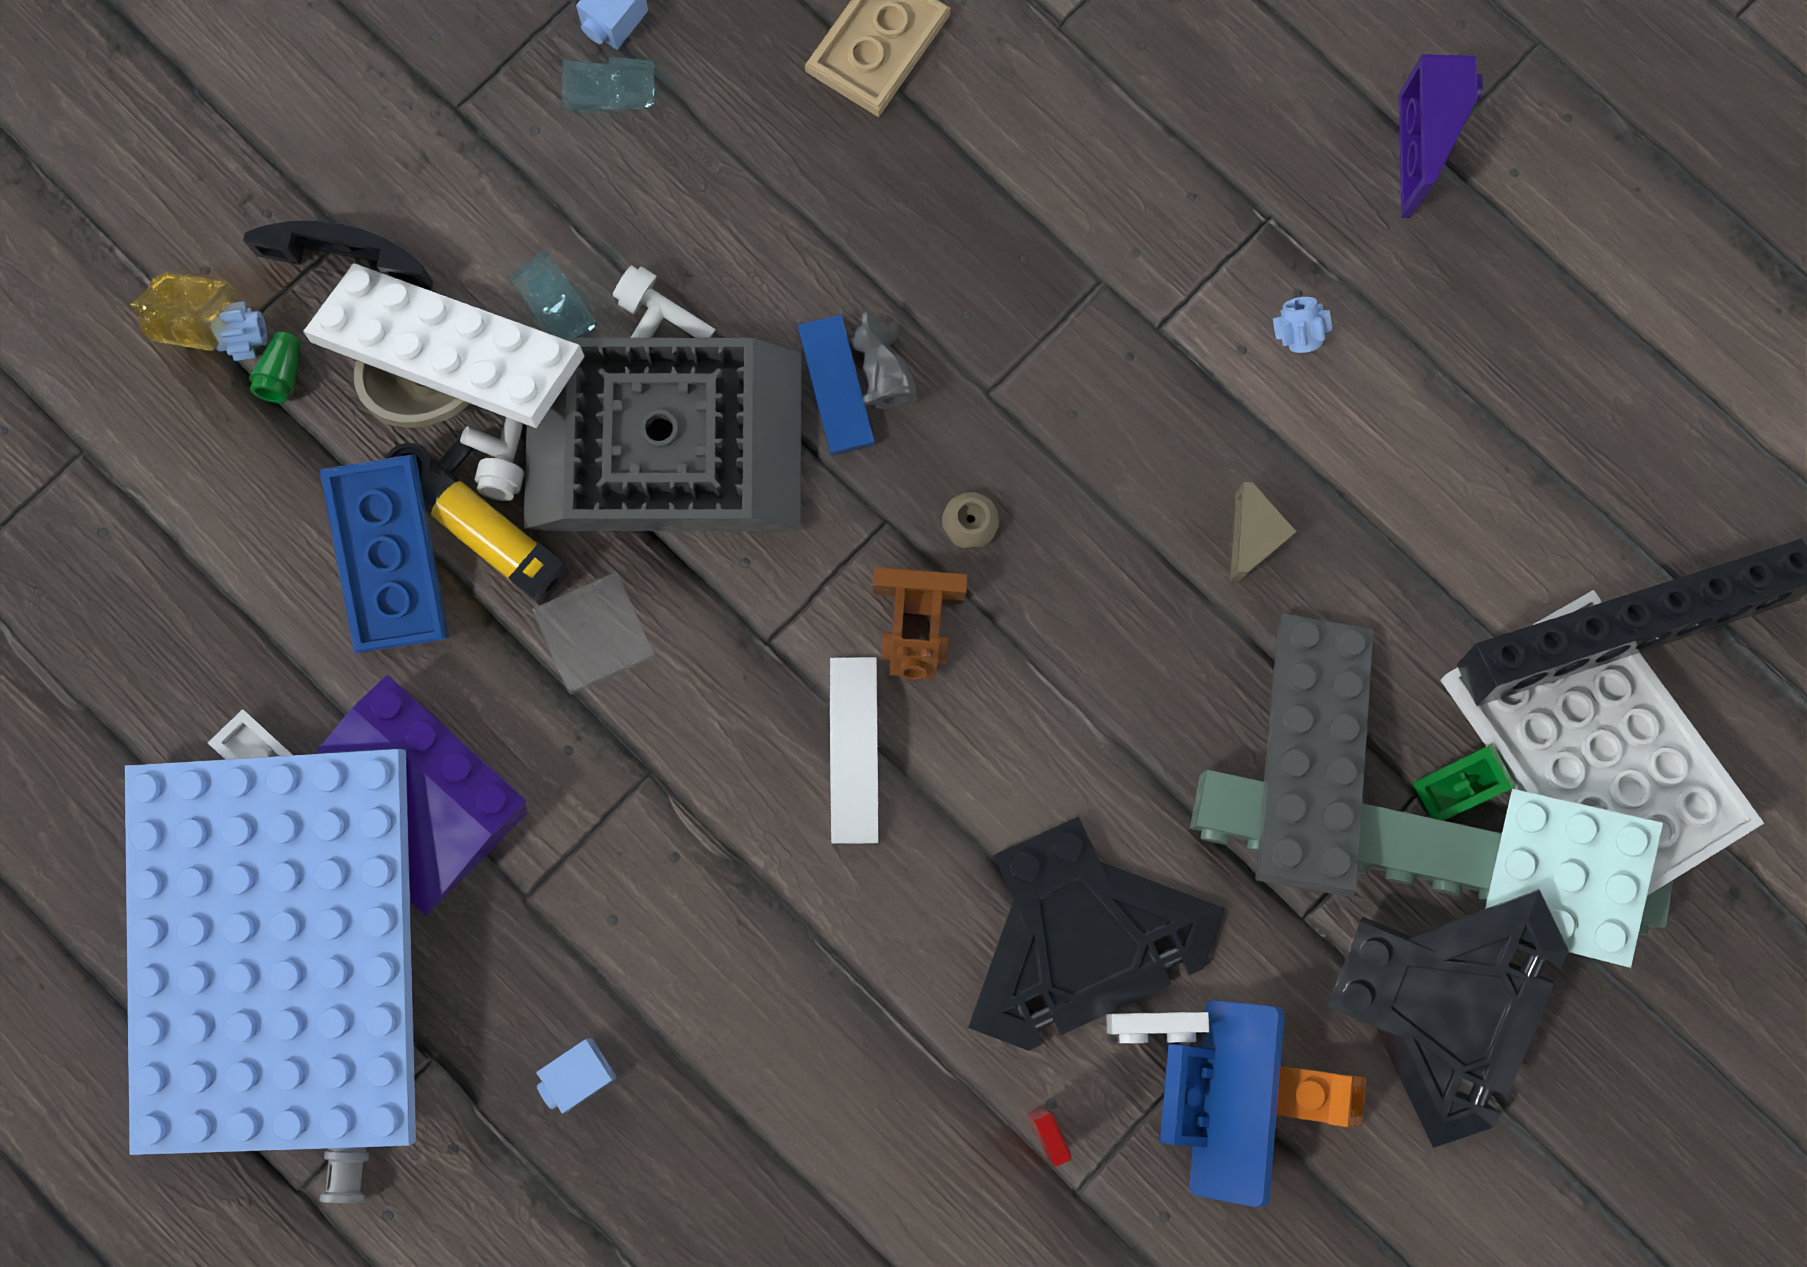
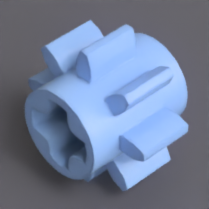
M1298 297L1285 302L1283 309L1280 310L1281 317L1273 318L1276 339H1282L1283 346L1288 345L1289 350L1296 353H1305L1318 349L1322 346L1323 340H1325V333L1333 331L1330 310H1323V304H1317V300L1312 297Z
M245 301L222 304L223 312L219 313L218 317L211 319V332L217 350L227 351L228 355L233 356L234 361L256 358L255 350L259 349V346L267 344V329L262 313L260 311L252 312L250 307H246Z

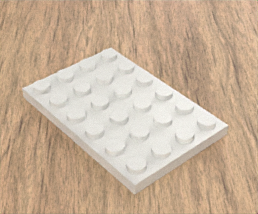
M1592 590L1535 624L1602 603L1596 592ZM1640 653L1477 707L1458 667L1447 673L1440 680L1486 747L1493 744L1513 779L1517 790L1663 823L1647 896L1764 824Z

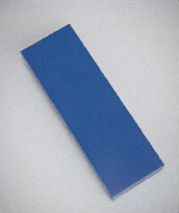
M842 315L799 324L798 331L830 456L874 446V438L866 407L862 401L863 396Z

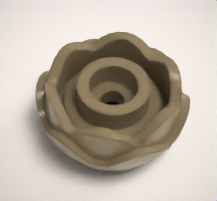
M976 492L961 493L952 498L942 515L944 531L948 534L951 541L961 548L983 547L993 539L1000 522L999 513L994 503L988 497ZM973 516L975 522L969 523L967 517Z

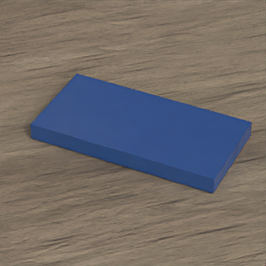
M416 454L319 469L354 654L449 638Z

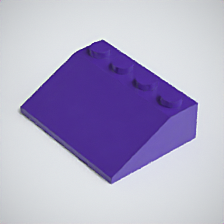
M386 675L350 709L315 754L391 749L406 750L410 902L427 916L527 814L526 800L390 676Z

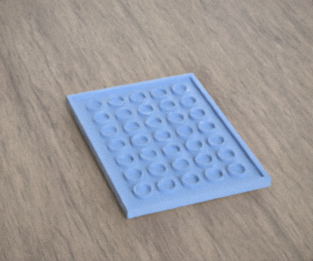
M391 749L125 766L130 1155L409 1146L416 1143L406 750Z

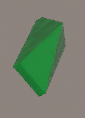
M1493 744L1412 783L1431 818L1442 821L1516 786Z

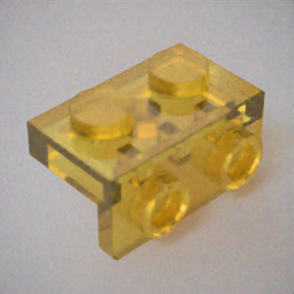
M166 272L156 276L150 282V287L130 304L139 319L140 329L152 341L213 351L219 345V342L208 323L238 295L230 281Z

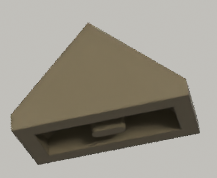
M1243 482L1236 492L1230 581L1240 582L1296 533L1295 529L1253 482Z

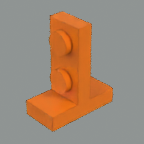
M1280 1066L1277 1116L1325 1122L1329 1125L1343 1127L1363 1126L1367 1077Z

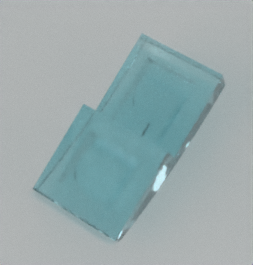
M610 57L608 64L563 60L561 109L611 111L644 108L654 104V61Z

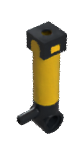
M460 436L438 462L423 447L415 443H403L391 449L385 459L416 454L417 462L422 463V470L419 475L426 512L541 607L568 576L570 571L560 559L540 543H536L452 474L474 448L462 444Z

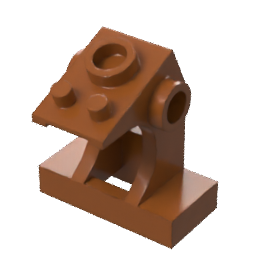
M874 567L873 594L895 596L893 632H883L881 655L882 660H890L889 675L901 676L908 680L936 679L937 664H946L948 637L939 636L942 600L964 601L967 574ZM903 615L931 617L929 641L903 639Z

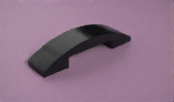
M301 220L273 223L246 231L243 241L256 257L300 265L304 248L378 262L377 267L382 274L424 289L431 290L433 281L424 266L412 255L391 241L357 227L327 221Z

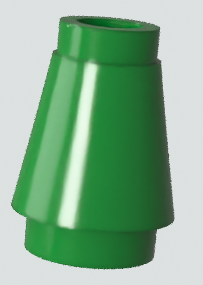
M285 332L274 333L272 340H270L249 376V380L252 382L250 391L255 396L273 403H285L288 395L294 394L299 347L301 344L297 337Z

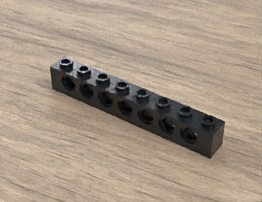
M1801 538L1478 642L1456 665L1477 707L1798 601L1807 593V546Z

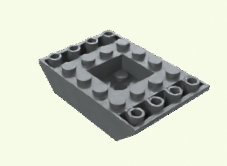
M755 338L564 339L580 345L584 358L538 427L534 428L527 425L524 502L525 531H801V352ZM658 419H665L673 425L671 435L663 441L652 440L647 435L649 425Z

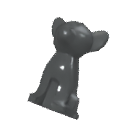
M863 312V323L857 328L855 336L849 339V345L852 350L865 353L863 369L869 388L867 394L862 397L863 404L865 406L875 405V409L884 410L916 402L918 397L913 374L905 361L890 348V345L899 336L898 323L891 322L885 324L877 320L872 312Z

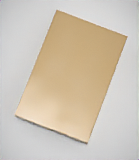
M851 0L805 64V72L879 117L949 18L951 8L939 0Z

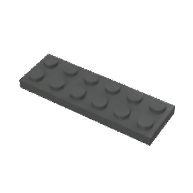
M1284 613L1278 621L1256 881L1351 897L1356 892L1374 629Z

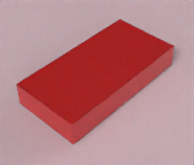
M1042 1107L1026 1114L1047 1160L1054 1167L1070 1161V1157H1072L1071 1152L1053 1114Z

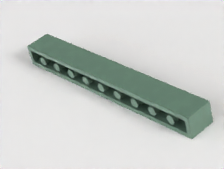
M1212 770L1204 771L1199 776L1189 829L1201 831L1200 839L1213 843L1229 844L1230 838L1247 841V849L1258 852L1264 782ZM1362 803L1357 874L1367 875L1369 868L1386 872L1385 879L1392 882L1414 885L1415 878L1433 882L1432 890L1461 895L1462 888L1479 892L1478 900L1487 902L1502 833ZM1673 880L1647 896L1638 935H1647L1648 929L1666 927Z

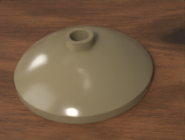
M356 361L354 385L357 395L369 413L387 424L405 428L429 426L449 419L470 404L364 362Z

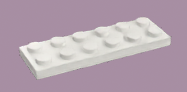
M353 263L303 331L311 343L534 428L538 427L584 358L582 349L578 344Z

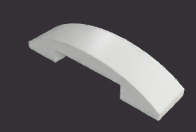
M876 657L830 658L831 844L878 843Z

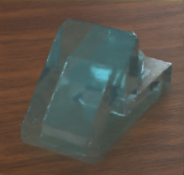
M541 251L507 276L523 298V304L546 333L562 339L580 338L598 325L547 251Z

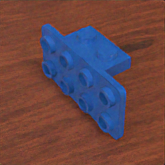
M1211 1000L1205 1006V1012H1208L1209 1032H1203L1201 1048L1169 1044L1160 1143L1193 1146L1189 1188L1193 1195L1252 1207H1266L1270 1200L1284 1012L1280 1007Z

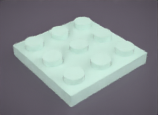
M1512 789L1485 909L1540 888L1567 944L1568 952L1631 968L1663 823Z

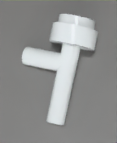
M631 265L626 270L613 292V297L619 300V306L633 315L642 304L648 307L630 338H652L663 318L695 338L712 337L716 330L715 328L652 289L657 279L655 274L642 266L637 269Z
M506 417L500 439L470 426L464 429L460 439L462 444L495 457L480 460L477 468L475 482L478 484V492L483 496L498 501H510L513 499L514 494L519 493L524 478V471L519 466L513 464L524 423Z

